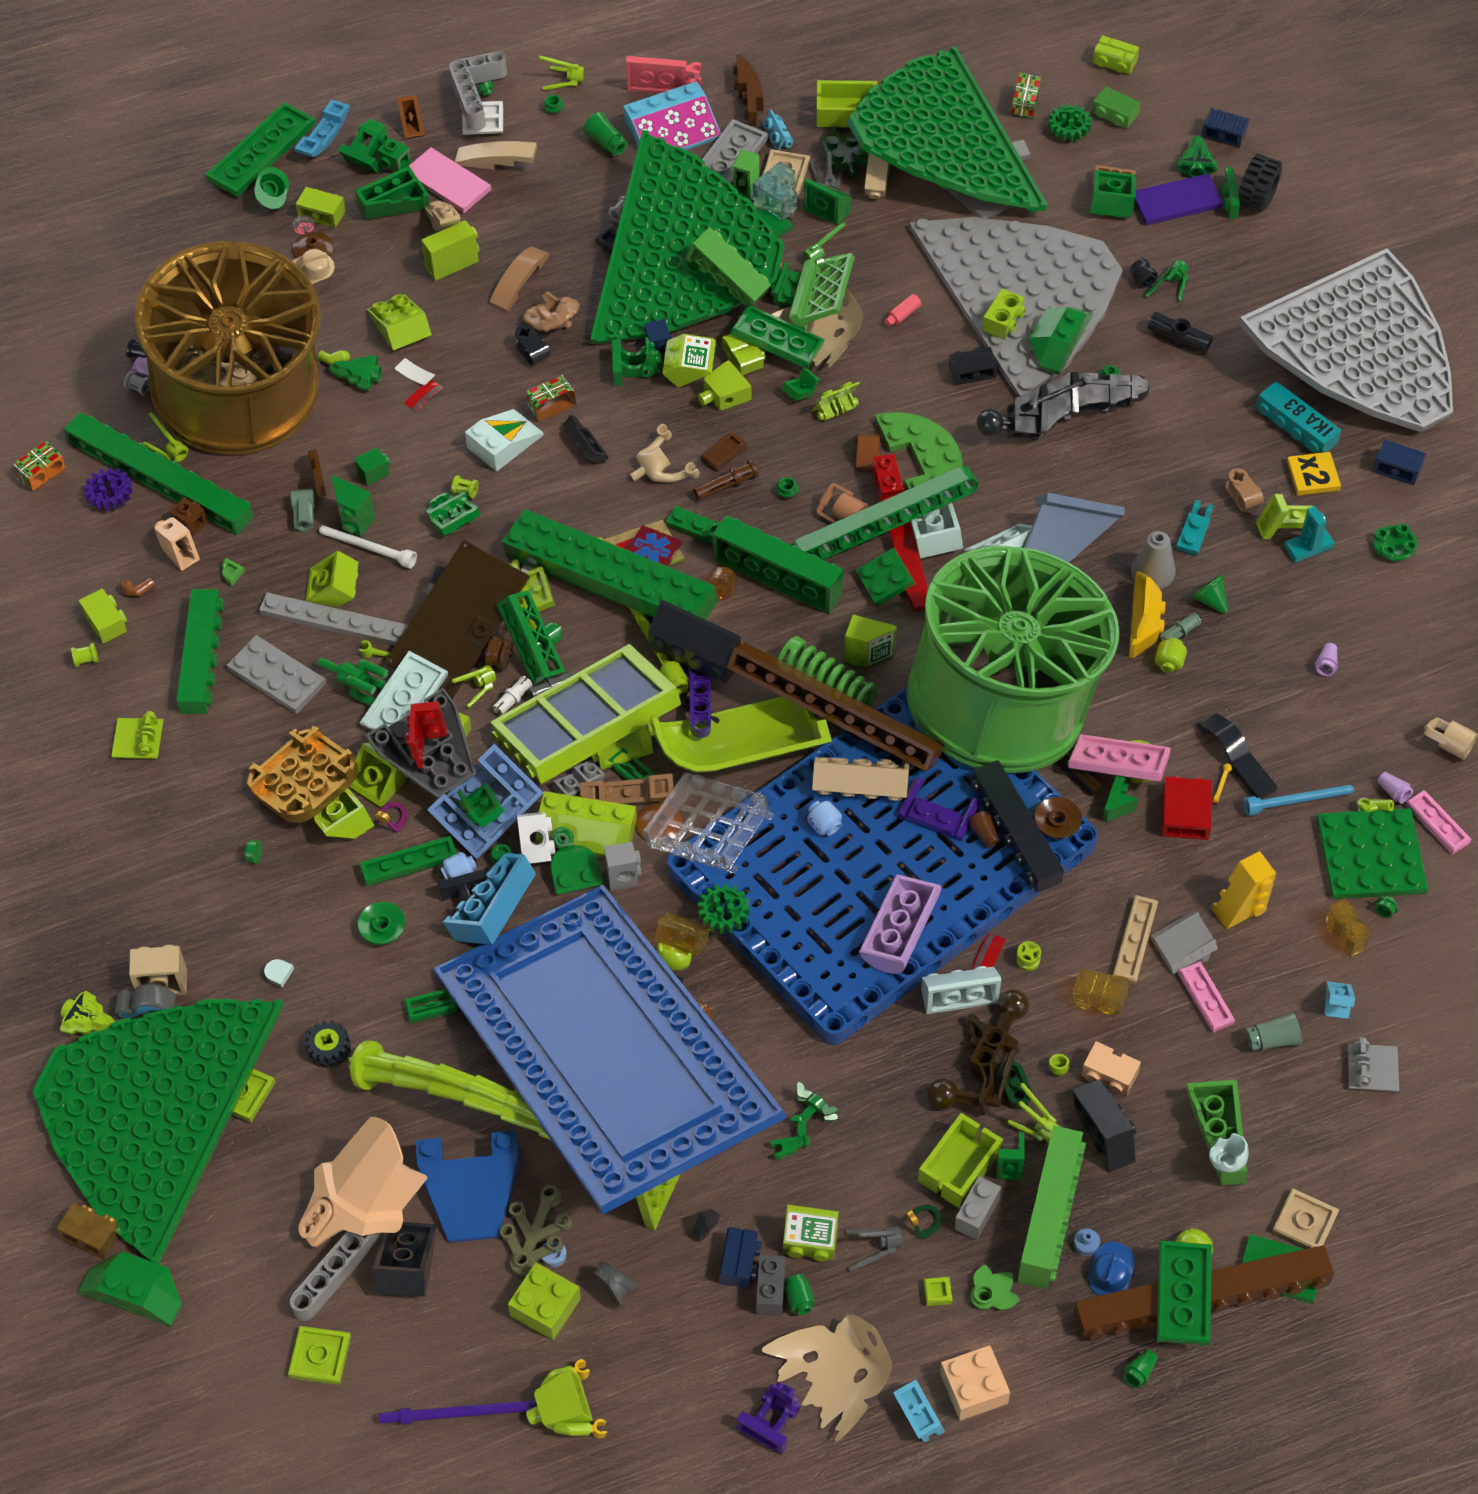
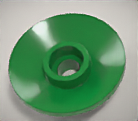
M376 902L369 905L362 911L358 919V929L361 936L366 941L376 945L394 942L403 934L406 927L404 912L400 907L390 902ZM382 925L387 926L386 928L379 929Z

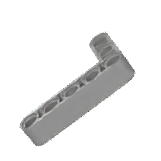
M492 52L458 59L449 64L451 83L468 128L471 130H481L486 126L483 104L475 84L500 79L507 75L506 58L502 52Z
M347 1231L292 1294L290 1305L294 1316L300 1321H308L313 1318L378 1243L382 1233L362 1236ZM351 1245H359L355 1250H348V1247ZM334 1264H342L339 1269H331ZM319 1283H325V1284H326V1285H325L323 1288H321V1289H315V1288H314V1287H315L317 1284H319ZM303 1302L309 1303L308 1306L303 1309L297 1308L298 1305Z

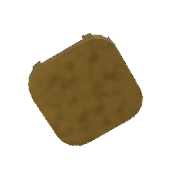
M315 726L299 732L295 728L289 732L291 740L260 766L253 763L249 767L250 775L247 784L252 794L273 812L291 823H301L316 816L351 786L359 773L358 764L349 749L344 750L322 734L320 728Z

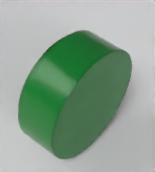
M250 840L246 845L245 859L248 863L258 864L262 857V843L258 840Z

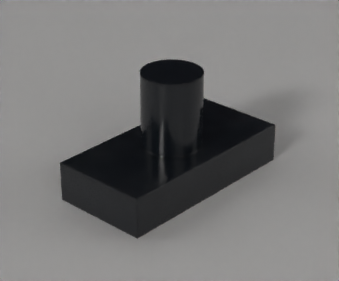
M484 869L438 881L442 901L459 897L460 902H466L473 895L472 889L477 884L486 880Z

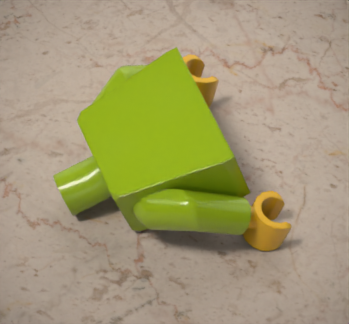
M580 1359L575 1363V1367L569 1365L549 1372L541 1387L534 1393L537 1406L526 1411L531 1425L543 1422L545 1427L553 1430L555 1433L570 1436H589L590 1433L599 1439L606 1436L607 1431L601 1432L596 1428L597 1426H605V1420L598 1419L594 1424H590L593 1418L581 1380L588 1378L590 1369L579 1370L586 1366V1361Z

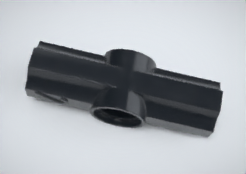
M1157 312L1153 313L1148 324L1149 330L1170 338V342L1173 345L1179 347L1187 345L1204 353H1207L1214 337L1191 327V323L1186 319L1178 318L1174 320Z

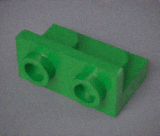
M785 262L783 268L779 270L777 284H773L771 289V296L774 297V306L783 308L792 306L801 277L800 272L789 270L788 262Z

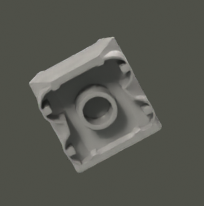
M1197 911L1187 914L1150 935L1152 942L1172 974L1194 962H1207L1211 953L1217 950L1216 940L1212 937Z

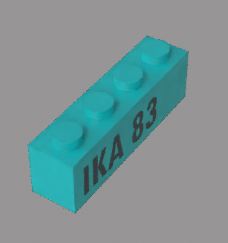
M1277 381L1259 394L1256 409L1262 415L1272 420L1278 427L1288 432L1294 439L1308 447L1311 452H1329L1339 443L1342 430Z

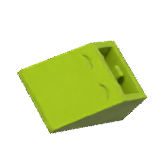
M405 294L395 295L386 302H377L367 309L369 316L386 344L392 350L432 335L425 312Z

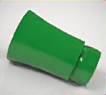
M603 112L594 113L585 122L583 133L596 141L607 152H610L613 156H619L625 151L627 142L609 122Z

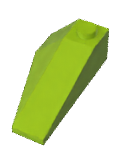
M349 788L314 816L318 827L326 836L355 839L375 826L365 807Z

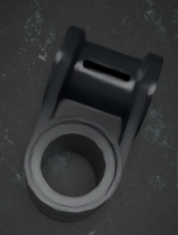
M521 325L516 328V348L531 366L551 356L549 346L532 327Z

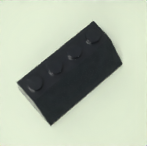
M664 600L660 602L648 631L649 648L724 683H727L735 673L728 669L727 666L734 647L741 645L740 635Z

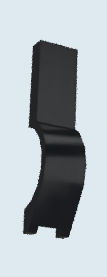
M1215 713L1212 715V718L1204 722H1197V727L1203 734L1209 733L1220 742L1226 752L1233 772L1253 796L1262 799L1277 790V785L1250 753L1244 736L1231 721Z

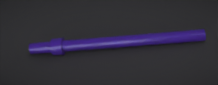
M536 1400L421 1410L400 1408V1411L379 1413L380 1424L401 1422L402 1425L412 1424V1421L526 1412L536 1407L537 1402Z

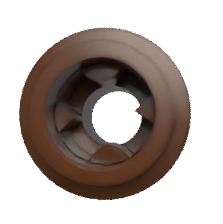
M986 811L979 812L969 819L971 823L970 828L986 844L987 848L993 847L1000 842L991 815H987Z

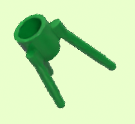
M1175 260L1171 267L1166 270L1165 274L1148 290L1145 297H1149L1165 279L1167 281L1171 279L1174 282L1181 281L1177 299L1180 302L1186 281L1189 278L1186 274L1188 265L1182 260Z

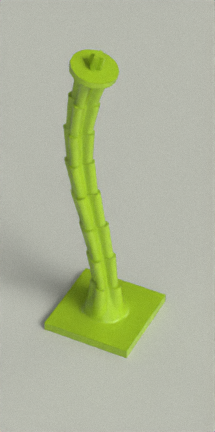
M365 1040L359 1044L354 1051L353 1057L349 1058L351 1079L359 1089L371 1090L381 1082L391 1083L396 1087L427 1091L429 1095L463 1102L464 1106L500 1116V1120L538 1132L539 1136L550 1139L516 1089L512 1091L480 1075L475 1077L442 1063L436 1065L408 1055L401 1057L386 1053L381 1044L372 1040ZM680 1174L636 1197L647 1229L656 1230Z

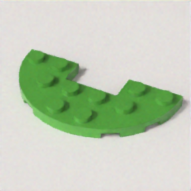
M891 412L875 415V422L889 452L910 447L923 474L906 479L904 484L906 490L963 466L961 452L957 443L937 423L910 413Z

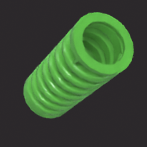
M794 636L781 650L777 659L792 667L796 664V669L805 672L813 678L815 677V679L836 688L868 706L872 705L878 691L876 684L872 682L867 684L863 676L855 679L856 673L853 670H848L845 673L846 666L841 663L836 666V660L832 657L826 660V653L823 651L816 654L817 649L813 645L806 648L807 644L804 639ZM789 651L786 661H784L785 655Z

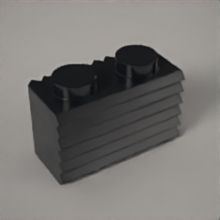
M977 347L971 351H956L949 355V368L957 386L963 383L978 382L979 380L983 381L984 379L997 377L998 365L991 347Z

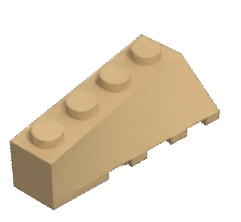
M816 757L812 790H817V793L825 795L831 794V792H841L843 796L864 794L866 798H878V795L888 796L890 800H902V797L907 798L910 763L902 760L901 764H895L890 759H881L876 764H872L868 759H855L853 763H848L846 758Z

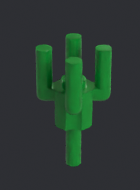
M320 657L317 663L318 666L336 673L337 682L350 687L348 694L351 698L370 707L376 699L360 692V690L373 695L376 687L382 690L387 683L368 674V671L386 678L388 670L364 659H361L357 666L350 662L343 663L340 666L323 657Z

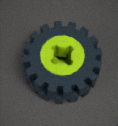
M326 1020L322 1021V1025L314 1024L315 1029L310 1028L308 1030L309 1035L306 1034L305 1037L306 1051L314 1064L317 1063L319 1067H322L324 1064L325 1068H330L332 1064L336 1067L339 1061L343 1063L345 1061L344 1057L348 1058L349 1050H351L350 1038L345 1027L343 1028L340 1023L336 1025L335 1021L330 1020V1023H327Z

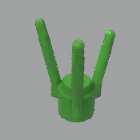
M841 223L819 242L804 250V259H813L817 264L846 255L842 254L822 259L825 253L821 247L845 226V223Z

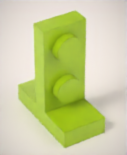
M1274 494L1256 521L1262 539H1271L1278 528H1303L1306 511L1313 506H1287L1282 494Z

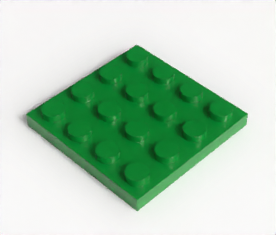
M1411 808L1393 809V811L1374 810L1369 812L1319 813L1317 815V824L1332 900L1427 894L1428 885Z

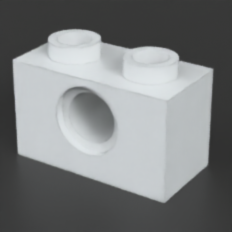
M545 812L517 815L522 854L526 856L529 863L551 861V855L555 854L554 840L549 841L548 831H552L551 817H546ZM536 831L543 834V840L537 844L530 840V835Z

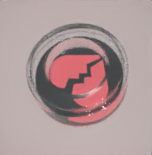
M309 216L297 217L293 222L295 233L301 236L313 232V219Z

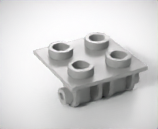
M1364 1037L1358 1038L1355 1044L1348 1043L1349 1089L1399 1092L1397 1046L1370 1045Z

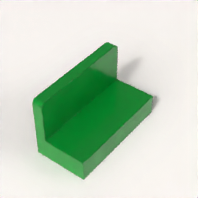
M1019 1132L1016 1149H999L996 1180H1021L1025 1159L1024 1132Z

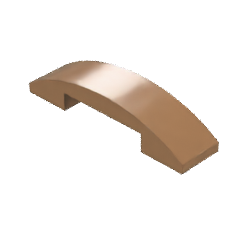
M531 246L519 254L500 279L490 299V305L508 312L518 299V291L535 269H541L550 257V253Z
M673 774L652 775L644 779L604 782L603 780L580 783V794L583 798L626 805L661 801L674 798Z

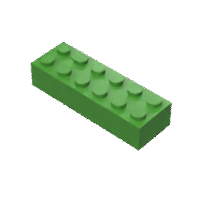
M1053 1125L1017 1283L1048 1290L1049 1282H1055L1086 1146L1085 1142H1081L1083 1132Z

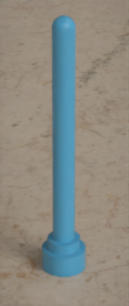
M1345 785L1262 800L1255 796L1244 798V809L1247 816L1258 815L1265 808L1352 794L1354 788L1352 785Z

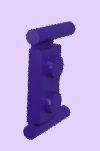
M915 777L907 793V798L904 799L897 816L900 819H908L911 822L962 841L970 825L969 819L975 815L980 801L972 798L964 816L961 817L959 812L919 797L916 798L924 780L920 777Z

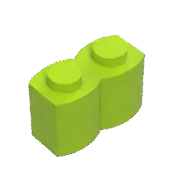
M731 334L722 337V348L726 356L742 375L764 367L766 357L762 348H758V346Z

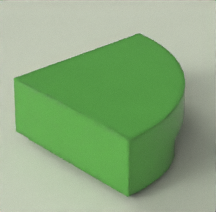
M226 558L222 564V574L225 582L232 587L243 575L245 569L243 566Z

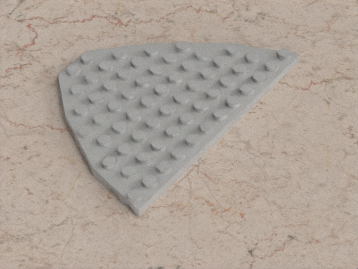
M978 217L930 221L919 219L917 222L909 223V229L981 342L985 348L991 347L998 365L997 367L1017 398L1039 388L1044 382L1050 381L1058 375L1039 367L1038 360L1029 341L1046 308L1074 306L1093 313L1090 322L1063 368L1065 370L1071 364L1075 354L1082 349L1093 334L1098 323H1101L1104 319L1109 303L1116 291L1118 281H1120L1123 269L1103 241L1050 226ZM1001 289L1025 297L1024 307H1026L1023 318L1018 319L1015 331L1009 333L1006 340L982 331L983 318Z

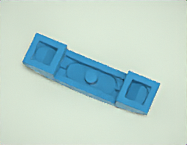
M331 100L322 111V120L309 137H302L295 146L294 151L311 157L321 154L340 131L349 112L350 105Z

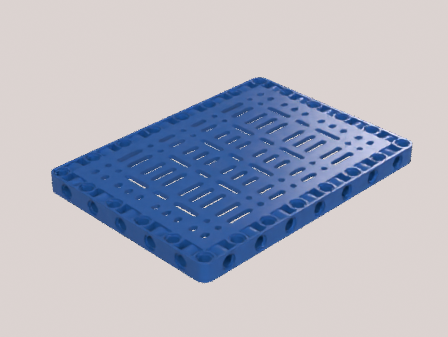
M907 686L875 708V710L908 727L915 725L916 727L912 729L922 733L909 710ZM847 730L831 739V743L821 746L674 850L668 857L669 877L697 907L698 903L701 902V894L707 895V888L714 891L715 884H718L720 888H724L725 883H728L729 889L736 885L738 893L744 890L750 891L745 895V898H749L750 915H747V923L741 922V928L744 931H736L737 928L733 927V933L730 934L728 929H724L723 935L823 1041L830 1045L842 1043L922 982V977L936 972L1041 893H1037L1033 886L1028 885L1022 867L1017 866L1015 860L1001 870L995 871L994 868L1014 853L1011 848L1008 849L1004 846L988 859H983L982 856L995 846L987 848L980 838L970 844L966 843V840L976 834L970 828V825L962 841L911 822L908 819H903L904 821L891 831H886V827L899 819L897 813L903 803L901 800H890L888 796H880L881 798L873 804L863 808L862 805L871 799L864 797V794L843 796L841 792H831V794L825 795L817 793V790H812L816 757L846 758L848 763H853L855 759H868L872 764H876L881 759H890L895 756L886 750H882L879 753L874 752L879 748L878 746L863 738L856 739L861 737ZM947 754L945 755L958 767L957 769H952L939 757L936 766L928 771L920 769L908 778L907 793L915 777L925 780L938 771L941 774L922 787L916 798L919 797L925 800L945 784L952 783L953 785L930 802L953 810L964 801L968 800L971 802V799L975 798L980 801L976 813L985 811L980 795L975 793L972 787L963 779L967 777L972 780L973 770L976 768L964 764ZM899 758L893 763L901 764L903 759ZM910 763L909 771L916 766ZM1035 770L1022 773H1007L1033 818L1036 808L1041 802L1052 797H1063ZM807 798H814V800L800 810L795 809L797 805ZM838 799L839 801L835 803L832 800ZM816 801L820 803L830 801L842 814V826L831 836L822 837L806 821L810 813L808 809ZM969 805L959 811L961 817L964 816ZM886 807L892 808V810H890L881 818L877 820L873 818ZM844 811H850L870 832L864 833ZM785 816L787 817V819L782 820L781 817ZM1082 816L1081 827L1074 835L1064 839H1055L1044 834L1043 836L1063 867L1065 875L1095 851L1098 832ZM768 826L774 827L751 845H744V843ZM797 828L798 831L794 832L792 829ZM996 829L998 838L1000 840L999 843H1001L1003 841V834L1001 833L1000 829ZM942 834L963 857L956 856L937 835ZM846 836L852 837V839L838 849L833 848L835 844ZM915 837H922L921 840L910 848H903L905 844ZM777 839H785L762 857H756L759 852ZM809 840L829 862L824 863L803 841ZM875 842H881L891 854L886 855ZM861 847L864 849L851 860L846 861L844 859L857 848ZM926 849H933L931 853L920 861L914 859ZM736 852L737 855L733 856L731 853ZM795 853L800 854L798 858L777 873H771V870ZM939 860H945V863L933 872H926L928 868ZM718 862L723 863V865L718 868L714 867V865ZM898 863L903 864L918 880L941 885L942 889L929 916L933 920L924 927L903 971L911 972V975H905L903 972L890 974L872 966L865 969L862 966L867 962L861 955H851L852 952L863 945L876 918L875 914L856 894L861 893L879 911L896 875L906 876L897 866ZM743 864L749 865L748 867H742ZM806 865L812 866V868L790 884H782ZM973 865L975 868L970 869L968 866ZM875 866L882 867L869 878H862L864 874ZM834 872H841L851 884H844ZM729 874H734V875H735V876H734L733 878H731V879H726V878H725V877H726L727 875H729ZM755 875L760 876L779 898L773 899L753 877ZM956 875L961 876V879L949 888H942L945 883ZM817 877L823 878L822 881L800 897L794 896L795 893ZM985 877L987 880L982 881L980 878ZM893 878V881L879 891L874 890L885 879ZM968 887L973 888V891L961 900H954V897ZM834 896H841L839 900L817 916L811 914ZM719 897L720 906L724 909V898ZM755 902L761 903L758 907L752 906ZM945 907L947 910L942 911L940 908ZM790 908L801 920L798 922L794 921L784 909ZM846 908H853L851 912L829 928L823 926ZM724 909V919L728 920V911ZM767 914L773 915L770 919L763 918ZM975 918H983L984 920L979 921ZM859 919L865 921L841 940L835 939L837 935ZM811 930L832 953L826 954L806 931ZM785 932H789L791 934L787 938L781 937V935ZM797 944L802 945L799 950L793 949ZM944 944V945H947L948 947L943 948V947H940L939 945ZM808 957H813V958H814V959H813L811 962H809V963H807V962L804 961V960H805L806 958H808ZM767 961H774V962H776V963H774V964H768V963H766V962H767ZM841 962L844 965L842 967H839L837 963ZM824 973H828L830 975L826 979L820 978V976ZM855 975L856 978L850 979L849 976ZM837 985L842 987L836 992L832 990ZM803 993V994H806L807 996H805V997H799L798 994ZM873 999L875 1002L870 1003L866 1000ZM830 1027H837L838 1030L833 1031V1030H830L829 1028H830Z

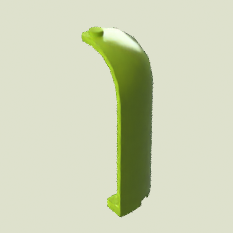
M782 696L712 713L711 716H716L720 722L717 724L711 719V732L705 738H697L691 734L690 719L676 722H659L658 716L653 715L650 718V722L647 723L650 736L656 737L663 754L676 766L694 773L715 772L832 742L826 719L822 720L820 716L815 717L813 712ZM699 723L696 724L694 727L699 730L705 729L707 726L705 724Z

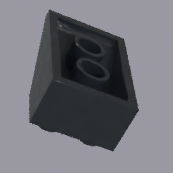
M403 1222L398 1232L382 1234L373 1266L374 1293L425 1297L430 1277L437 1229L436 1224Z

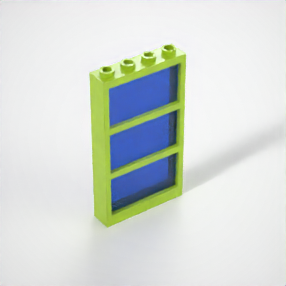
M628 644L491 721L493 728L491 735L497 744H502L508 755L514 757L519 767L523 766L531 779L535 778L540 784H543L650 722L651 716L657 715L660 717L681 705L677 687L636 649Z

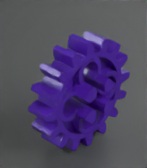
M111 467L107 469V472L99 469L100 474L92 473L93 479H86L87 485L84 486L86 500L89 501L91 507L96 505L97 510H100L102 507H105L106 511H109L110 507L117 510L118 504L125 506L124 500L131 499L130 494L133 493L131 480L127 477L126 472L121 474L118 468L114 472H112ZM105 481H108L110 491L113 494V497L109 498L107 489L104 485Z

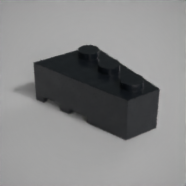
M1100 1079L1072 1089L1074 1108L1087 1133L1092 1132L1098 1141L1095 1144V1148L1098 1153L1103 1151L1106 1157L1105 1167L1108 1173L1135 1163V1126L1131 1120L1126 1119L1122 1106L1119 1103L1116 1104L1113 1100L1109 1087L1105 1088Z

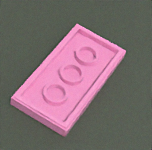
M429 148L409 165L426 190L451 204L462 213L469 210L491 191L490 184L433 148Z
M1079 734L1069 759V768L1161 782L1170 757L1171 748Z

